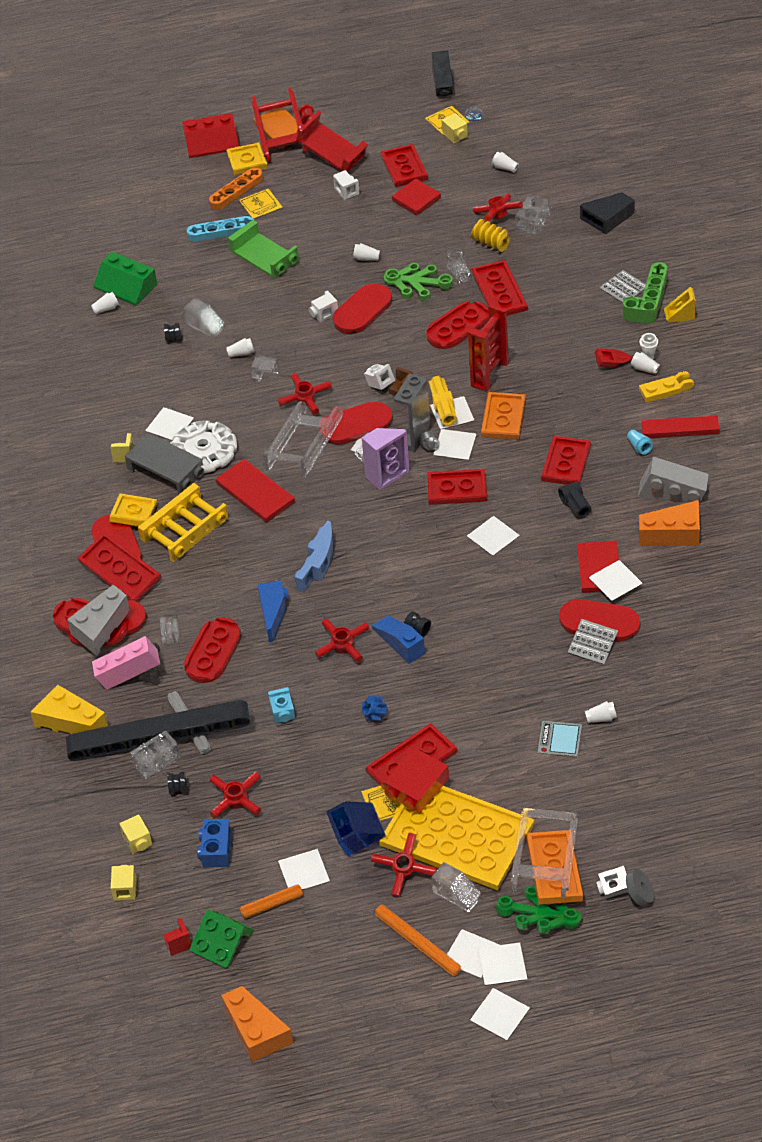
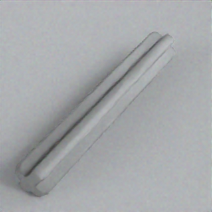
M173 691L167 695L168 701L175 712L188 710L178 692ZM205 736L192 738L201 754L211 751L210 744Z

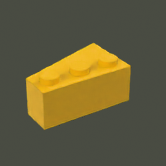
M59 685L31 711L34 727L41 728L43 726L51 728L54 732H59L60 730L73 734L108 727L104 711Z

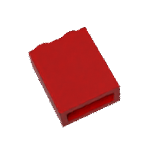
M413 747L384 780L385 795L390 800H396L403 804L407 809L421 813L449 779L448 765Z

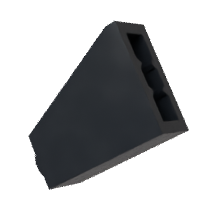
M448 50L432 52V73L436 96L453 94Z
M622 192L580 205V219L604 234L609 233L635 214V200Z

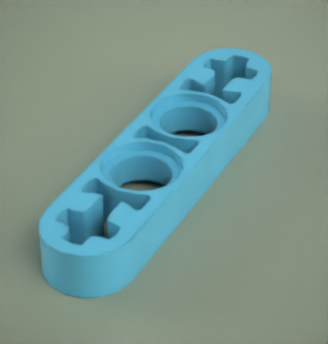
M250 216L191 225L187 228V236L193 242L231 236L254 219ZM228 226H233L231 229H226ZM216 229V231L209 232L208 230Z

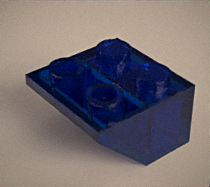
M344 801L326 811L336 839L348 856L386 837L372 802Z

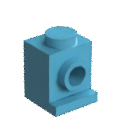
M289 688L269 691V702L274 722H287L295 719Z

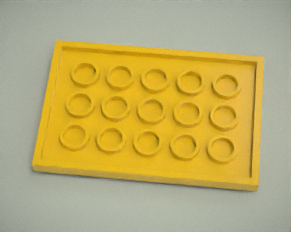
M442 786L421 813L409 810L401 804L380 838L379 843L382 847L400 853L404 850L408 833H414L417 835L411 854L414 859L498 890L526 841V833L531 832L535 822L532 818Z

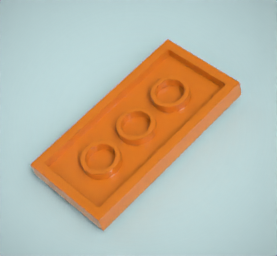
M570 830L526 833L538 904L583 901V892Z

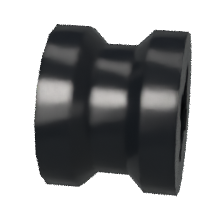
M179 323L174 325L164 324L166 342L174 339L181 341Z
M180 772L177 775L168 773L169 794H174L178 791L187 793L185 772Z

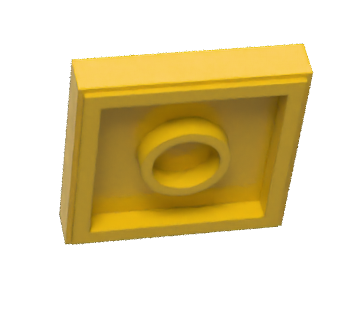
M260 143L227 149V155L234 175L242 174L251 168H267V162Z
M119 494L110 514V522L140 526L153 515L157 506V500Z

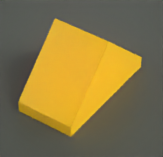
M689 287L664 308L666 321L695 320L696 300L693 288Z

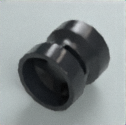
M414 611L410 612L404 621L405 624L411 626L422 637H425L431 628V620L426 617L421 618Z

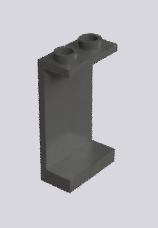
M409 374L394 397V402L408 406L409 423L405 428L407 431L408 450L415 452L420 445V436L430 428L427 378Z
M150 433L125 455L128 470L134 472L141 466L175 483L178 495L191 486L204 473V468L201 467L203 465L201 458Z

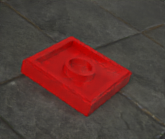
M414 179L392 195L393 202L415 215H419L441 198V193L417 179Z

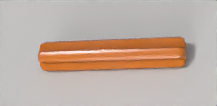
M296 884L241 906V915L246 919L299 898L303 895L302 888L299 884Z

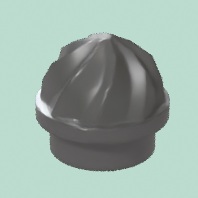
M427 431L420 436V444L424 449L434 450L437 447L438 436L433 431Z

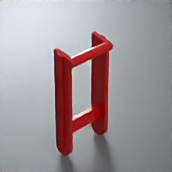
M291 87L288 88L290 99L257 106L256 98L252 96L253 101L251 103L264 156L267 158L268 163L271 162L268 150L299 143L296 141L298 133L266 140L259 114L292 105L297 128H299L302 122L294 91H292ZM302 145L304 154H306L307 148Z

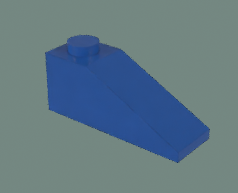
M281 580L258 584L269 642H273L286 610L285 600L289 599L287 588H283Z
M386 616L372 625V629L408 664L425 654L424 638L411 626L390 616Z

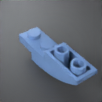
M327 521L323 527H320L316 537L309 542L307 547L309 556L306 558L303 567L295 574L296 587L301 592L307 589L313 579L321 581L329 567L333 553V536L330 521Z

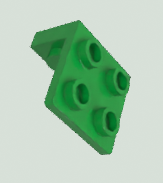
M207 909L192 942L190 951L222 967L228 968L242 936L251 937L254 929L222 913Z

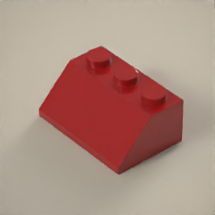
M232 113L182 121L189 158L225 153L227 149L239 147Z

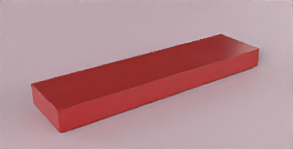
M718 415L641 420L642 434L649 438L720 434Z

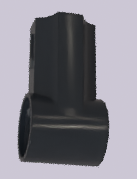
M575 481L558 488V494L562 503L568 504L576 517L581 519L587 517L591 512V506L584 497L579 482Z

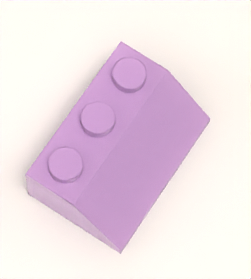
M376 428L362 437L365 478L379 490L410 471L406 430Z

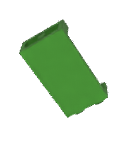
M254 220L228 237L230 252L274 279L299 261L298 247L296 245L290 250L284 249L261 235L258 222Z

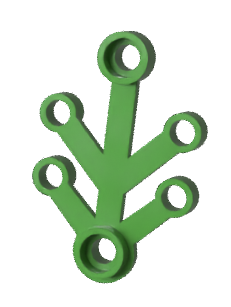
M411 263L400 271L389 269L384 275L385 283L395 285L401 291L402 298L404 299L412 297V289L406 287L403 282L409 283L419 293V299L422 301L430 299V291L421 284L439 286L442 290H449L453 285V278L449 274H442L438 279L425 278L427 275L432 277L437 274V267L435 265H428L420 271L419 264Z

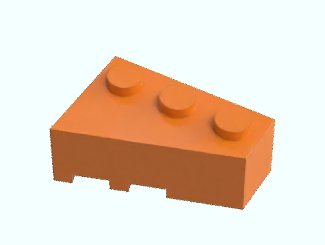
M699 500L639 515V546L699 545Z
M243 986L221 995L224 1010L251 1062L293 1044L291 1029Z

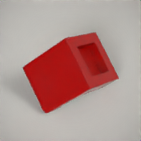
M182 918L177 919L178 929L163 934L164 942L171 956L189 950L191 947L189 933Z

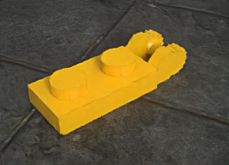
M683 371L679 372L676 376L639 385V391L645 402L648 403L680 394L688 389L690 390L695 384L692 379H689V373Z

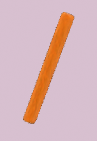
M384 905L376 908L375 915L444 970L452 976H457L462 969L459 963Z

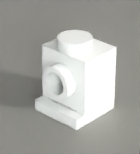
M346 170L333 175L334 188L344 200L359 194L358 180L350 176Z
M325 291V295L311 301L312 307L309 308V312L313 318L315 317L321 323L333 317L334 312L338 309L337 300L329 291Z
M375 364L364 373L368 386L380 390L395 381L389 364L385 366Z
M624 866L598 874L600 881H597L596 884L600 895L605 894L606 899L626 892L629 893L626 886L627 874ZM611 882H616L617 886L610 888L609 884Z

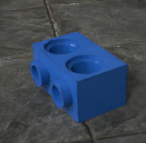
M203 819V828H199L201 846L197 847L198 859L202 860L203 868L229 867L231 842L229 819Z

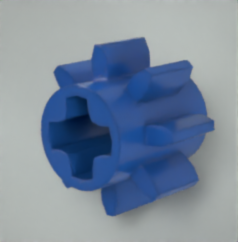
M368 696V700L362 703L361 710L362 714L367 715L366 720L381 721V717L386 715L387 704L382 702L383 697Z

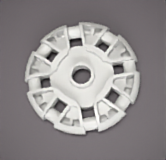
M193 422L190 426H184L178 430L172 437L173 441L170 442V444L201 458L203 461L201 467L204 468V473L214 472L218 467L223 468L233 459L234 452L237 451L235 435L232 434L230 428L219 422Z

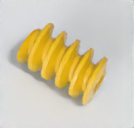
M480 219L471 231V239H475L493 249H498L500 252L505 251L510 244L508 230H502V227H497L495 224L491 225L490 222H485L484 219Z

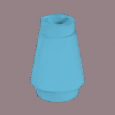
M636 430L628 432L627 438L637 453L644 455L651 451L653 444L649 437Z

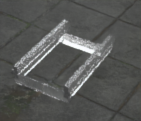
M299 401L268 451L263 453V465H265L266 471H270L276 460L300 463L302 476H306L342 419V407L335 406L328 418L305 415L306 403ZM298 425L321 428L304 456L281 453Z
M523 808L511 877L512 892L517 893L519 877L561 881V898H566V892L569 891L578 824L576 813ZM528 817L571 821L564 869L521 864Z

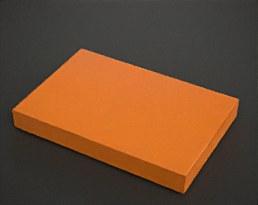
M284 107L273 109L260 115L264 134L269 139L297 133L296 120ZM253 118V122L257 126L256 119Z
M488 392L481 437L519 440L526 394Z

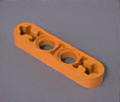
M251 168L209 197L210 208L221 210L261 183L263 180L262 170Z

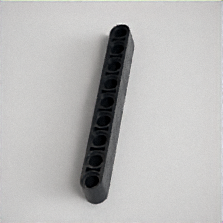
M235 700L73 733L66 737L67 758L71 761H81L243 728L250 723L248 703L244 700Z

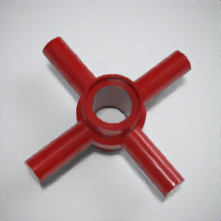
M506 193L504 196H496L489 199V205L473 207L474 214L488 212L484 219L489 222L492 218L499 219L505 217L508 214L507 210L523 208L522 201L507 203L511 199V195Z
M293 373L291 379L296 386L295 393L277 399L279 406L297 400L299 405L308 406L312 414H317L319 409L314 402V396L316 393L332 388L331 382L327 381L312 387L310 382L301 381L298 374Z
M327 618L322 621V625L332 637L330 643L315 651L316 657L320 658L335 650L340 654L349 653L356 662H360L363 656L353 647V638L369 630L368 624L365 622L350 631L346 627L336 628Z
M254 772L243 783L231 781L228 784L216 775H213L210 778V782L224 792V800L210 812V815L213 818H217L228 807L239 809L243 806L253 814L258 815L261 812V808L247 799L246 791L260 779V775Z
M408 833L403 852L396 854L394 858L372 854L371 862L391 866L397 874L391 893L394 897H400L404 879L410 877L414 872L431 876L436 875L437 868L415 863L414 858L411 856L417 836L414 833ZM401 862H409L406 868L398 867Z

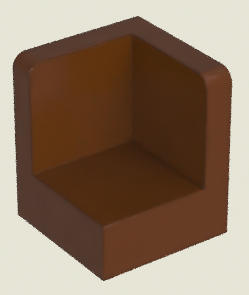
M397 367L396 380L390 386L389 394L396 396L408 375L413 374V372Z

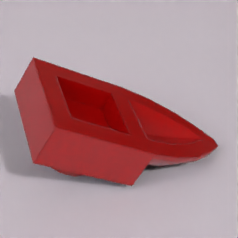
M597 348L594 353L599 367L616 368L618 364L627 363L633 359L631 355L615 349Z

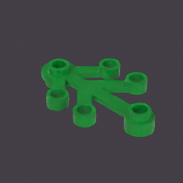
M528 886L525 889L526 899L531 900L535 906L515 903L508 896L500 897L496 903V912L501 916H510L514 911L532 914L531 916L523 914L516 916L515 926L518 929H526L529 925L537 923L538 932L543 934L559 926L574 929L578 927L582 920V915L579 911L568 908L564 903H553L552 905L557 910H552L547 904H538L535 886Z

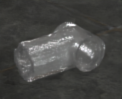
M457 248L447 251V269L452 272L456 282L461 284L467 283L471 279V273L463 259V252Z

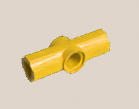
M435 376L429 381L434 409L438 411L441 424L451 426L457 421L451 391H448L445 379Z

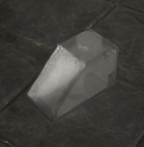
M194 298L183 308L186 324L205 334L215 337L225 328V324L211 306L197 298Z
M445 862L442 863L431 877L433 893L468 912L471 911L481 898V893L465 874Z

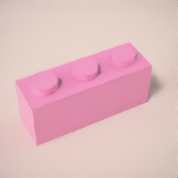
M145 636L92 661L95 678L108 690L160 665L157 648Z

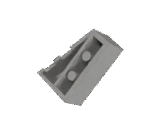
M653 456L640 480L638 498L680 502L699 500L700 503L706 493L708 474Z
M115 585L109 587L67 619L71 635L98 656L104 642H108L114 628H118L130 611L127 595Z

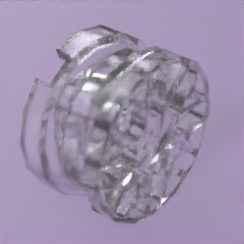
M177 615L171 616V618L160 617L162 644L166 645L169 642L174 644L180 643Z

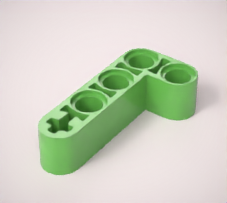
M662 262L652 264L643 298L626 297L623 300V318L625 320L646 324L654 323L657 320L667 283L666 264Z

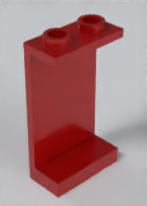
M318 111L315 115H311L304 125L301 124L299 126L296 141L340 171L346 170L348 172L365 156L368 144L362 141L358 146H354L320 123L321 112Z

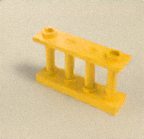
M193 483L138 526L140 540L147 543L155 538L168 548L170 561L174 562L228 519L227 505L223 503L215 509L201 499L200 487ZM197 505L209 513V515L201 520L188 510ZM183 516L195 524V526L187 531L174 521ZM169 527L182 537L173 542L160 532Z

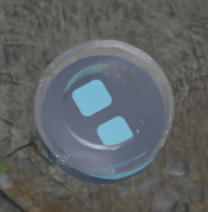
M477 106L467 108L465 111L466 119L471 122L481 120L482 109Z

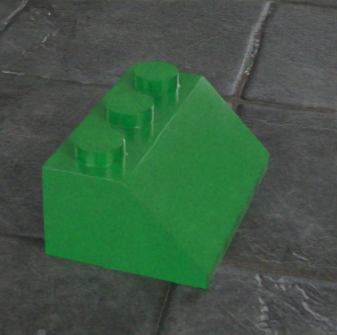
M111 252L101 262L93 287L104 293L113 292L116 298L137 306L157 286L154 268Z

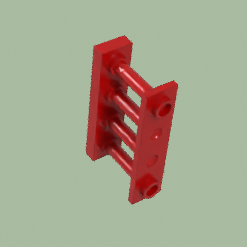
M491 304L488 306L489 321L482 330L471 328L468 331L470 385L485 392H488L491 388L490 373L496 365L508 366L507 310Z

